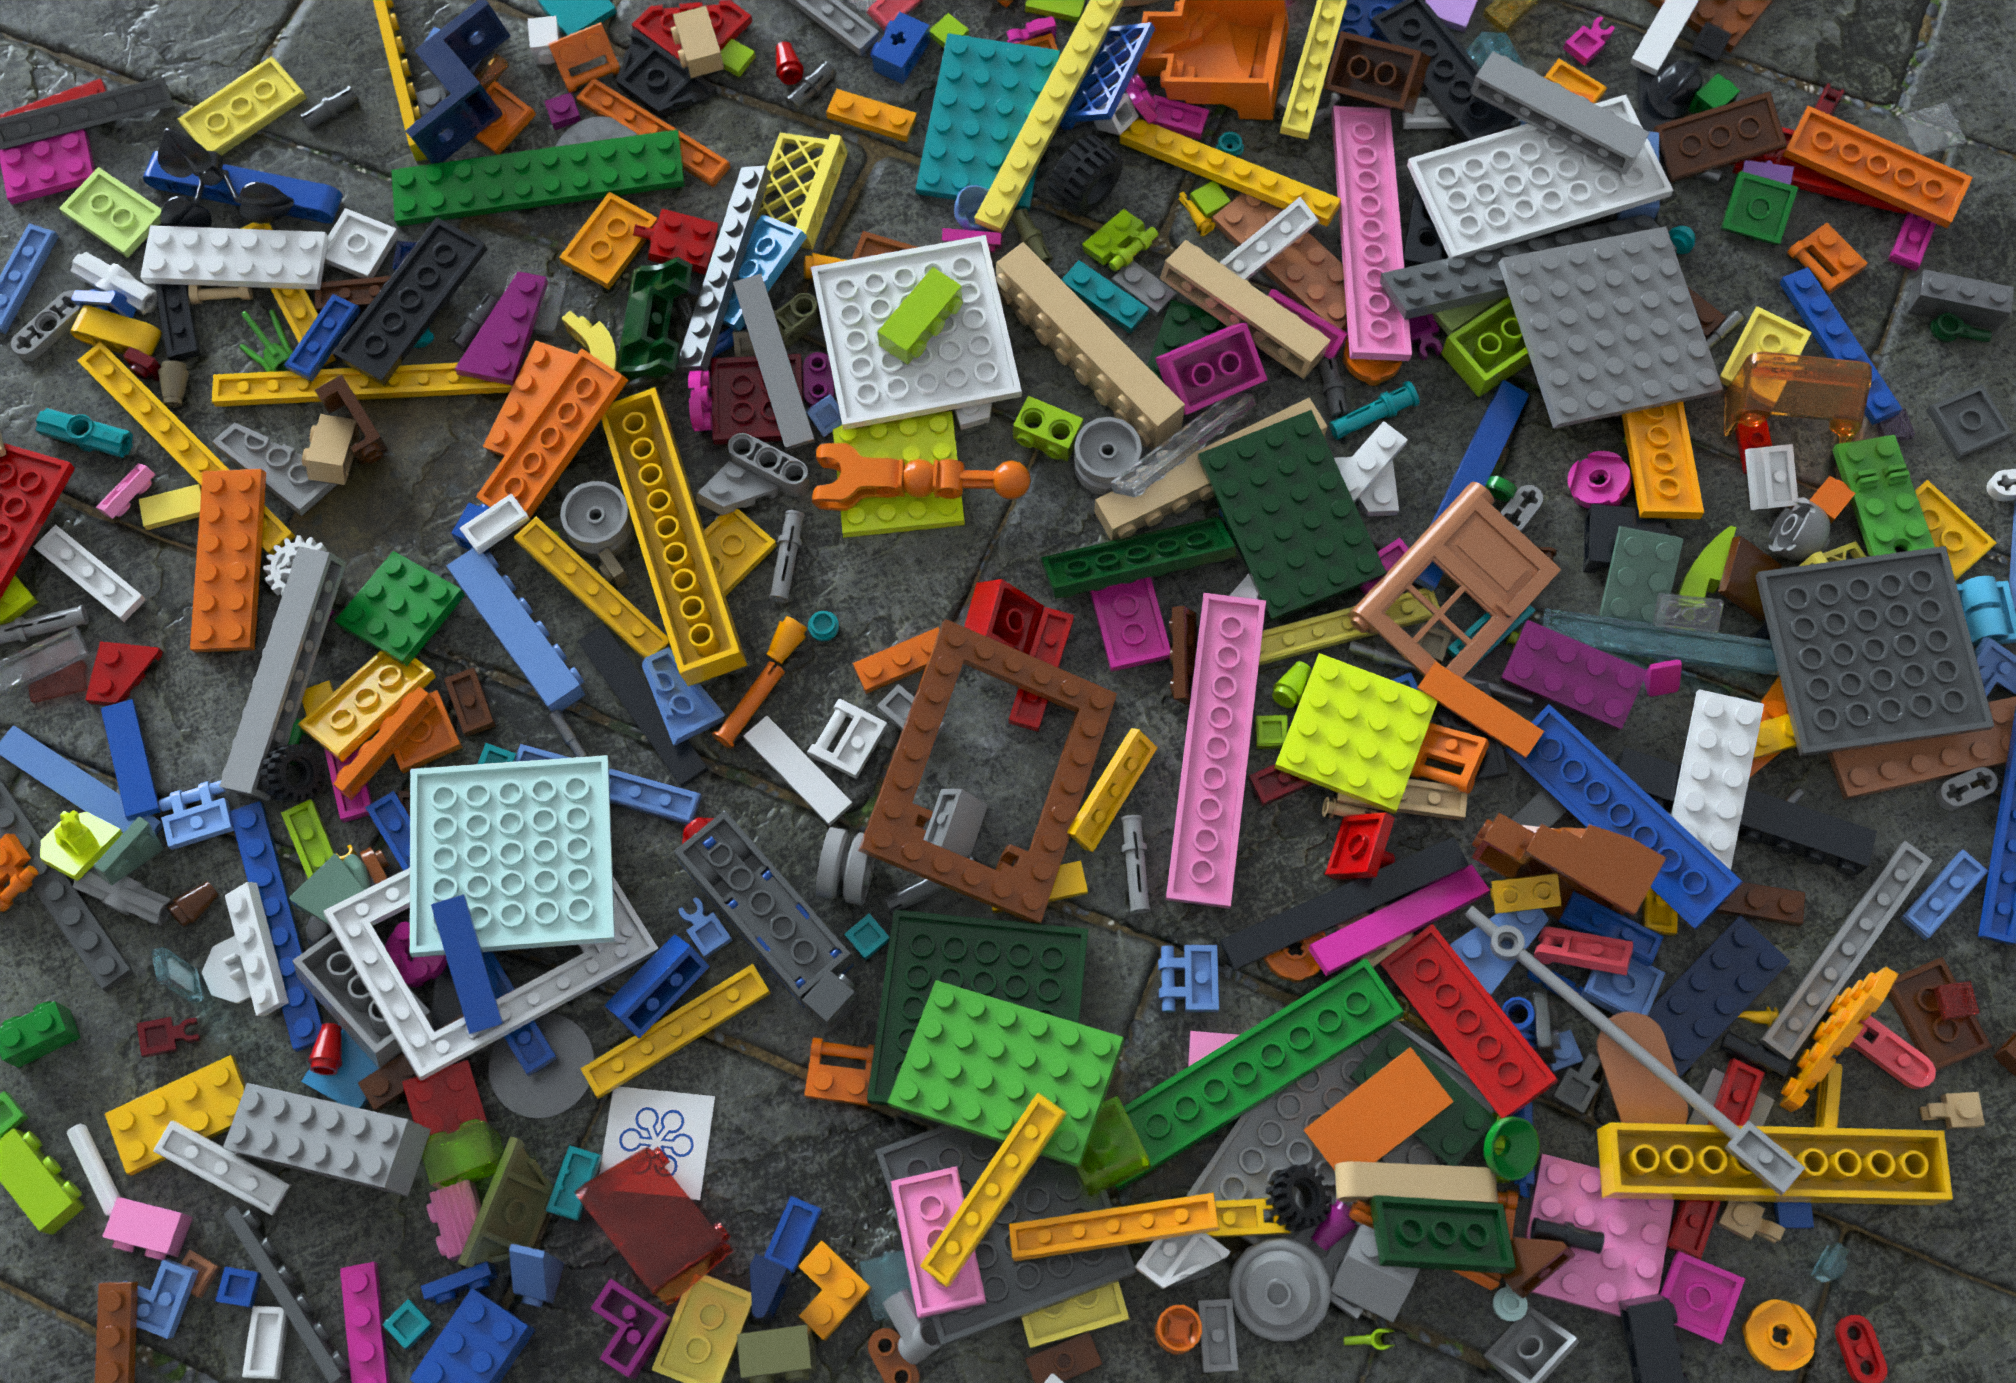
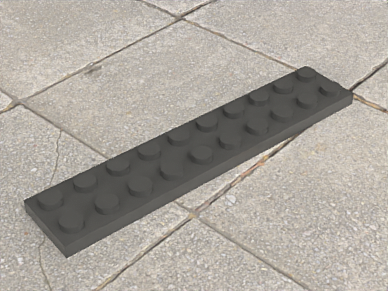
M1638 215L1505 245L1491 251H1479L1475 253V256L1451 257L1381 273L1380 284L1406 320L1509 296L1498 264L1503 257L1660 227L1652 217ZM1672 243V245H1673V247H1674V250H1675V253H1676L1677 248H1676L1675 245Z

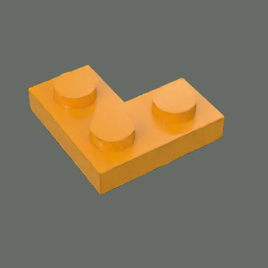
M821 1240L798 1266L822 1289L799 1317L826 1341L870 1292L872 1287Z

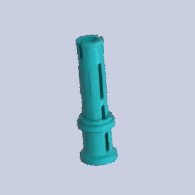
M1410 381L1403 382L1402 387L1390 393L1383 392L1372 403L1329 422V429L1333 437L1338 440L1384 417L1393 418L1397 415V412L1409 406H1418L1420 404L1418 393Z

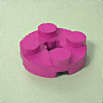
M689 371L688 389H691L689 411L694 432L712 430V397H709L708 389L711 388L709 371Z
M1596 451L1587 454L1588 458L1580 463L1578 460L1573 464L1569 471L1567 482L1574 502L1577 505L1588 509L1591 504L1621 505L1622 499L1630 490L1632 477L1628 465L1622 461L1618 454L1610 451ZM1599 476H1604L1605 482L1603 484L1595 485L1592 482L1593 480H1598Z
M404 921L399 923L385 944V949L408 987H419L424 985L423 982L428 981L430 978L435 979L443 972L447 965L446 955L415 957L413 961H410V922Z

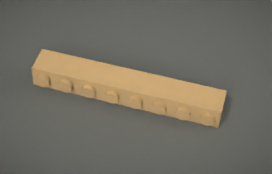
M1309 397L1095 499L1094 512L1111 541L1118 538L1131 537L1137 529L1145 525L1149 527L1154 526L1162 521L1164 516L1172 512L1175 514L1181 513L1189 508L1191 503L1200 499L1205 501L1214 496L1197 458L1198 453L1312 410L1324 438L1328 426Z

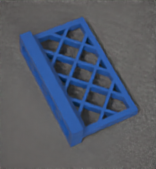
M1151 22L1110 27L1059 124L1063 130L1073 129L1076 122L1112 119L1154 33L1155 27ZM1141 34V36L1138 39H1136L1134 42L1130 44V41ZM1124 45H1127V47L1120 51L1118 54H1116L1115 56L1113 55V53H1115L1117 50L1122 48ZM1130 56L1128 61L1119 66V63H1121L1123 60ZM1116 67V69L1113 72H1111L1105 78H1102L1104 74H1106L1112 68ZM1118 78H1120L1119 81H1118V83H1116L1115 85H1113L1111 88L1108 89V86H1109L1110 84H1112L1114 81H1116ZM1102 90H1105V92L1101 94L1099 97H1097L1093 101L1091 100V98H1093L1095 95L1100 93ZM1108 101L1105 109L1096 110Z

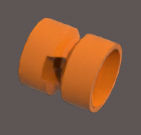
M1174 1305L1167 1308L1160 1315L1155 1325V1338L1158 1345L1164 1351L1173 1355H1182L1189 1352L1199 1342L1202 1334V1322L1199 1315L1192 1308L1185 1305Z

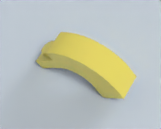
M572 311L562 317V321L567 333L591 355L616 371L618 354L613 339L606 327L600 321L592 326L585 317L581 316L578 318Z

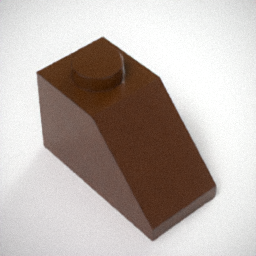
M1514 1237L1510 1241L1516 1268L1511 1274H1499L1513 1292L1523 1299L1576 1254L1561 1241Z

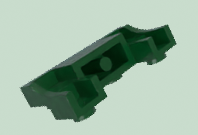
M679 257L663 264L642 265L633 270L616 371L628 379V382L646 374L658 379L675 371L677 367L679 343L667 338L673 299L687 292L692 282V264Z

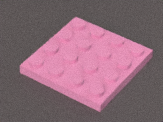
M1541 1154L1539 1156L1535 1178L1536 1185L1533 1188L1524 1238H1530L1531 1224L1534 1217L1560 1224L1568 1221L1574 1223L1575 1227L1603 1232L1604 1246L1600 1254L1571 1247L1570 1249L1576 1255L1531 1293L1621 1317L1618 1301L1659 1294L1674 1200L1602 1198L1599 1168Z

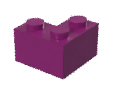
M610 1278L591 1307V1310L618 1326L619 1329L599 1359L628 1378L635 1380L668 1329L672 1318Z

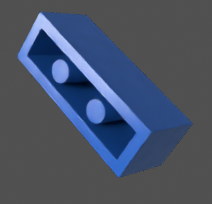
M674 934L604 1006L640 1039L710 966L688 943Z

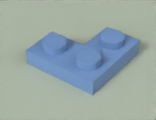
M1983 637L1974 652L1986 696L1989 695L1994 685L1997 684L2015 697L2016 655L1993 639Z
M170 1259L162 1260L152 1289L149 1290L138 1285L136 1327L166 1339L174 1338L199 1271Z

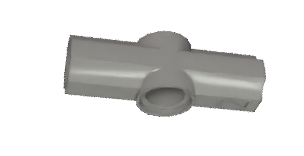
M93 865L79 881L74 880L73 888L101 900L104 905L125 915H130L131 913L158 926H162L171 917L167 909L173 903L170 898L146 889L143 884L127 876L114 885H110L100 877Z

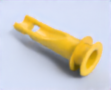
M1180 192L1179 201L1189 211L1192 220L1197 225L1196 231H1201L1200 236H1205L1215 228L1216 224L1212 222V218H1206L1191 200H1187L1188 196L1185 192Z
M1768 1006L1766 1011H1743L1737 1018H1744L1755 1024H1768L1769 1028L1779 1016V1012L1776 1007H1774V1011H1771Z

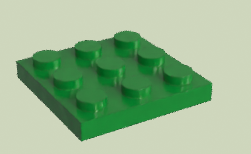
M393 551L336 618L335 622L343 630L407 667L464 598L465 594L459 587Z

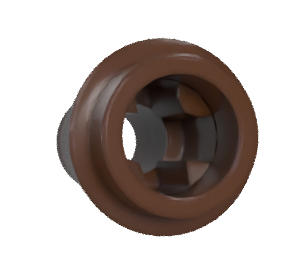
M206 881L202 885L172 899L173 903L167 909L184 928L189 923L193 925L219 894Z

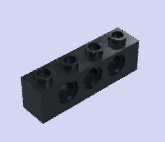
M1416 184L1403 249L1404 268L1446 259V252H1441L1442 242L1432 221L1427 220V218L1431 219ZM1422 243L1428 244L1430 247L1424 246Z

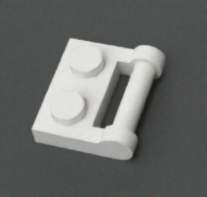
M838 699L834 706V714L816 744H811L807 754L811 758L824 762L857 779L885 732L887 722L844 700ZM846 717L852 718L853 720L834 752L827 751Z

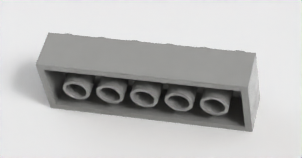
M247 1083L223 1149L247 1158L408 1197L431 1129L408 1119Z

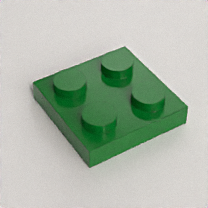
M1740 171L1720 230L1778 246L1781 243L1798 187Z

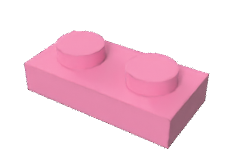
M138 463L96 508L112 519L115 516H122L131 506L129 501L137 493L139 495L143 494L152 485L151 479L156 474L147 466Z

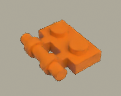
M5 834L0 839V912L7 911L13 905V899L20 892H26L32 886V880L38 875V870L31 865L25 869L23 868L31 857L15 834ZM10 880V884L5 888L4 885Z

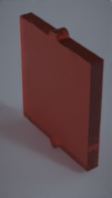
M80 642L25 654L27 675L24 679L28 682L30 701L32 703L88 690L85 675L87 664L83 661Z

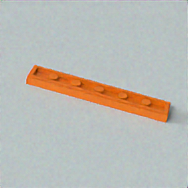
M595 78L576 97L579 105L595 115L611 117L637 133V135L677 130ZM679 131L683 169L714 188L731 168L730 162Z

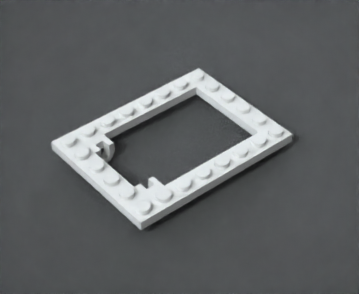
M410 868L324 910L325 918L420 1081L652 957L658 951L657 945L613 877L615 942L579 944L578 946L583 954L498 998L497 1003L504 1024L469 1034L465 1019L462 1017L434 1032L373 928L374 925L410 907Z

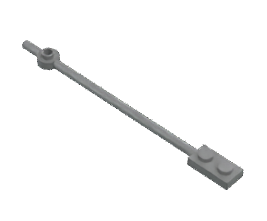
M1474 906L1466 912L1465 917L1491 938L1490 948L1497 958L1504 961L1517 959L1732 1139L1724 1149L1780 1196L1802 1173L1805 1167L1749 1120L1741 1129L1525 950V939L1519 929L1510 925L1498 927ZM1509 941L1513 947L1511 949H1504L1501 946V942Z

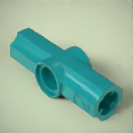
M46 408L44 411L39 412L36 419V431L38 434L75 444L83 451L90 452L96 450L123 458L125 455H129L133 446V434L130 431L92 421L85 414L70 415Z

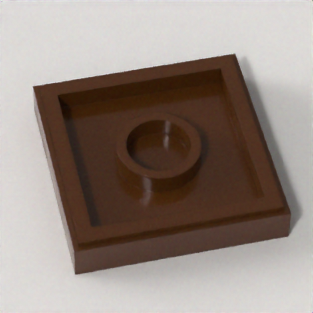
M1742 536L1733 537L1718 592L1757 620H1766L1755 576L1761 571L1781 569L1782 565Z

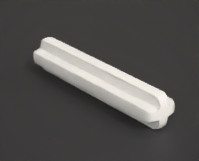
M83 1124L75 1125L67 1131V1136L104 1213L110 1216L115 1201L120 1195L87 1126Z

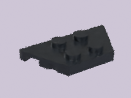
M634 29L632 31V41L629 50L625 51L623 57L624 64L620 68L616 79L617 86L659 117L708 100L718 94L717 88L701 76L691 78L688 67L682 68L681 62L638 30Z

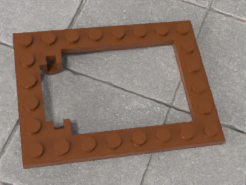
M945 619L941 624L858 851L1018 918L1040 924L1070 837L1067 831L1077 816L1117 693ZM962 664L1076 712L1029 851L1011 844L1007 845L999 858L996 870L923 840L926 830H923V828L931 819L933 811L912 803Z

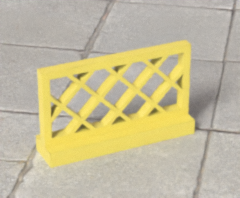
M779 133L767 165L771 175L756 221L762 214H768L771 218L775 219L771 211L786 203L790 211L776 220L786 223L795 218L797 221L796 228L801 229L807 236L801 247L813 250L848 154L842 136L830 134L829 140ZM785 143L795 144L799 147V149L787 156H784L782 153ZM815 148L824 149L822 155L813 160L807 154ZM804 155L808 163L793 170L789 163ZM786 165L790 173L775 180L773 177L775 171ZM813 170L815 173L814 178L802 185L798 177ZM795 179L799 187L784 194L780 187ZM777 189L781 197L766 204L764 201L766 195ZM804 194L806 197L805 202L793 209L789 201Z

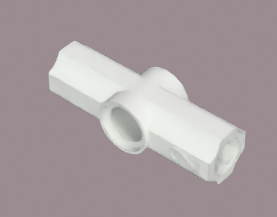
M87 252L77 254L73 259L70 270L72 274L95 287L96 290L101 292L115 290L127 297V302L143 315L152 313L157 307L156 291L135 280L121 266L115 263L110 266Z

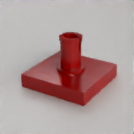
M1386 812L1344 816L1325 875L1334 880L1374 878L1377 876L1379 869L1394 863V854L1386 851L1385 848L1395 818Z

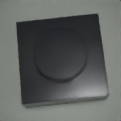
M1706 21L1692 49L1718 61L1733 33Z

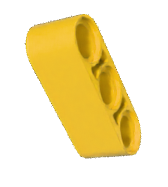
M88 305L82 307L70 330L73 337L84 343L95 346L101 341L110 351L123 355L129 347H132L151 357L163 335L158 328L149 323Z

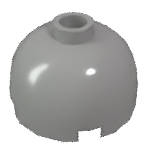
M1805 497L1794 500L1793 502L1797 503V505L1791 510L1786 507L1775 520L1769 533V538L1774 539L1773 546L1769 545V549L1791 561H1803L1816 552H1823L1830 542L1829 517L1822 508Z

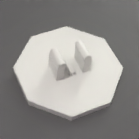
M233 936L212 947L202 974L212 996L239 1004L251 998L236 937Z

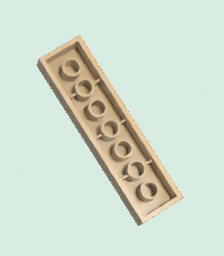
M1024 242L996 262L995 278L1001 303L1005 306L1009 305L1015 311L1019 321L1023 325L1028 324L1035 331L1037 339L1043 345L1048 344L1055 351V356L1063 365H1068L1074 371L1077 380L1084 386L1088 385L1094 391L1096 399L1103 406L1108 405L1114 411L1116 418L1122 419L1134 427L1140 436L1142 446H1148L1155 453L1181 432L1185 404Z

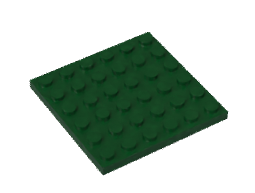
M894 910L867 1095L868 1104L889 1106L887 1102L935 980L1079 1023L1088 929Z

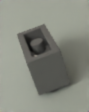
M829 970L802 999L807 1013L833 1035L859 1006L856 999L857 992L853 989L855 985L844 974L840 973L836 976Z

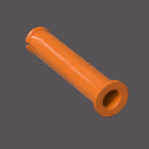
M769 661L767 663V666L718 732L714 731L712 733V736L720 744L733 749V742L779 679L785 674V671L779 665L774 668V662Z

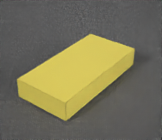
M197 484L139 499L144 528L151 530L198 518L200 515L202 487Z

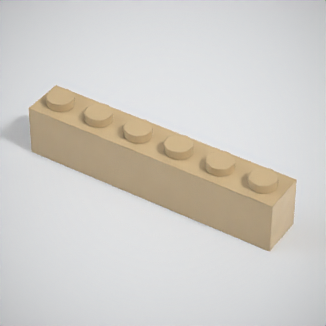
M1185 240L1164 263L1160 276L1163 282L1228 327L1233 324L1247 323L1255 346L1302 379L1324 357L1331 341L1329 338L1324 336L1321 331L1314 329L1301 320L1296 314L1282 307L1273 298L1256 289L1250 282L1230 271L1224 264L1217 262L1204 253L1201 248Z

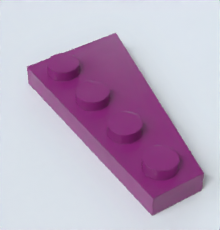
M519 271L516 273L455 367L457 375L513 386L519 374L548 286L547 277Z

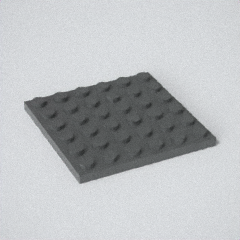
M1946 546L1761 571L1756 574L1758 590L1799 757L1986 731L1995 727Z
M943 1125L879 1148L875 1152L896 1211L891 1181L957 1166L965 1200L1003 1143ZM1089 1144L1080 1168L1041 1155L1038 1156L975 1249L986 1304L931 1316L942 1347L1137 1275L1127 1245L1022 1261H1014L1012 1259L1009 1224L1113 1208Z

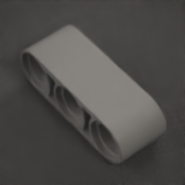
M738 433L729 440L728 450L732 463L779 486L780 491L790 496L801 497L809 491L810 479L808 469L802 461L746 433ZM742 449L750 450L744 455L737 454ZM768 462L776 463L771 468L763 467ZM795 475L802 476V478L798 481L789 480L792 476Z

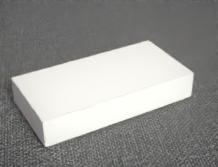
M510 494L460 527V530L478 555H480L529 522L530 518L514 496Z
M253 1306L242 1377L280 1380L289 1318L282 1307Z

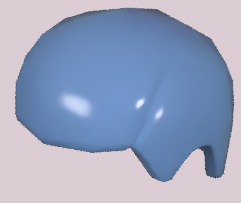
M973 185L966 186L958 193L954 204V215L963 229L973 231L989 230L975 224L974 218L989 189Z

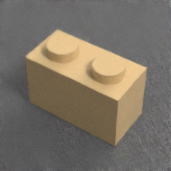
M706 6L673 14L675 27L670 29L675 45L681 44L682 50L678 51L682 68L688 67L691 78L723 70L724 66L720 48Z
M320 414L317 426L313 425L311 427L310 447L305 448L302 455V466L306 467L309 480L345 485L355 455L351 447L359 443L360 440L358 423L355 419Z

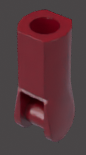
M1827 83L1814 108L1833 116L1845 90L1841 89V91L1831 88V84Z

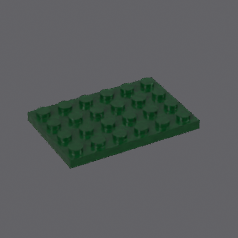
M1312 410L1198 453L1197 458L1260 600H1266L1265 611L1270 622L1378 580L1386 574Z

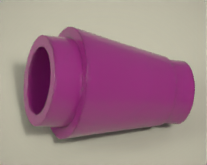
M1338 1200L1333 1205L1329 1204V1207H1331L1330 1213L1326 1214L1327 1218L1325 1221L1318 1224L1311 1237L1326 1252L1357 1226L1354 1224L1356 1221L1349 1216L1351 1209Z

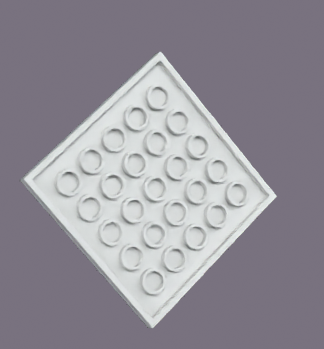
M986 235L811 267L843 430L1022 397ZM934 267L962 285L963 304L955 315L951 314L946 319L944 328L939 335L930 338L923 354L919 358L914 357L909 365H907L879 346L878 330L929 270Z

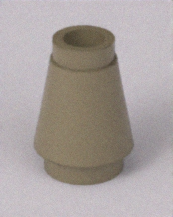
M164 361L161 363V368L158 369L163 404L167 407H181L189 371L186 370V364L183 362Z

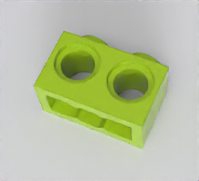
M1028 396L1013 424V439L1026 448L1034 447L1044 451L1052 459L1068 461L1074 450L1077 434L1083 428V418ZM1029 423H1037L1040 426L1037 428H1029L1026 425ZM1057 434L1066 435L1067 438L1059 440L1056 439L1054 436Z

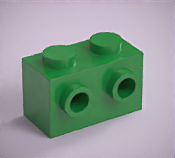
M47 1001L38 1004L33 1008L32 1012L22 1017L15 1016L3 1021L0 1027V1056L2 1061L19 1068L80 1039L81 1037L71 1010L56 1001Z

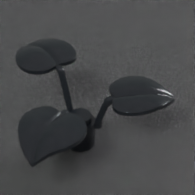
M169 128L165 129L158 150V163L166 173L179 178L188 177L193 173L199 177V186L193 202L184 196H175L166 201L161 210L160 219L162 226L210 228L212 224L211 213L208 209L198 204L200 203L204 186H214L222 179H224L234 201L241 204L239 209L240 215L250 222L258 224L271 223L281 219L292 208L294 204L293 198L285 195L278 188L263 182H251L241 189L239 196L229 178V171L223 170V158L219 153L207 151L198 142L182 133Z

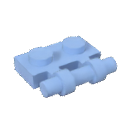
M221 780L214 783L206 781L200 783L198 788L185 792L177 790L171 792L169 797L159 799V805L163 812L173 809L174 814L161 817L167 845L171 850L234 831L229 813V802L225 798L214 800L215 795L226 792V789L219 787ZM199 800L202 801V805L186 809L187 804Z

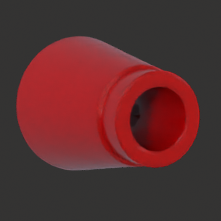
M781 42L775 48L776 76L782 83L793 85L802 79L804 67L791 43Z
M333 1023L322 1024L308 1062L311 1064L310 1071L313 1073L335 1075L338 1072V1068L342 1066V1027Z

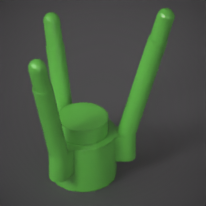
M270 310L269 314L282 346L277 343L271 344L250 315L243 311V318L266 347L263 351L264 359L244 344H241L239 348L263 366L266 372L289 371L284 364L293 351L289 346L276 312Z

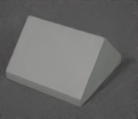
M1529 1306L1526 1314L1509 1327L1484 1354V1357L1510 1383H1543L1577 1346L1579 1340Z

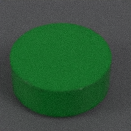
M1490 476L1485 485V488L1489 490L1494 498L1505 502L1510 501L1511 498L1513 499L1517 492V487L1513 483L1498 476Z

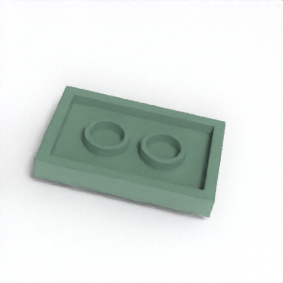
M1619 526L1598 617L1603 620L1663 630L1683 538Z

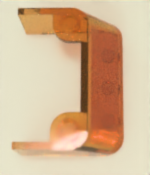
M1773 352L1752 353L1747 356L1725 392L1724 436H1731L1738 423H1743L1748 427H1756L1766 421L1770 415L1827 420L1829 421V429L1839 436V444L1851 442L1862 427L1872 382V366L1861 361Z

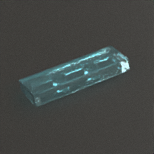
M165 947L152 950L156 978L159 983L191 1003L204 1000L198 969Z

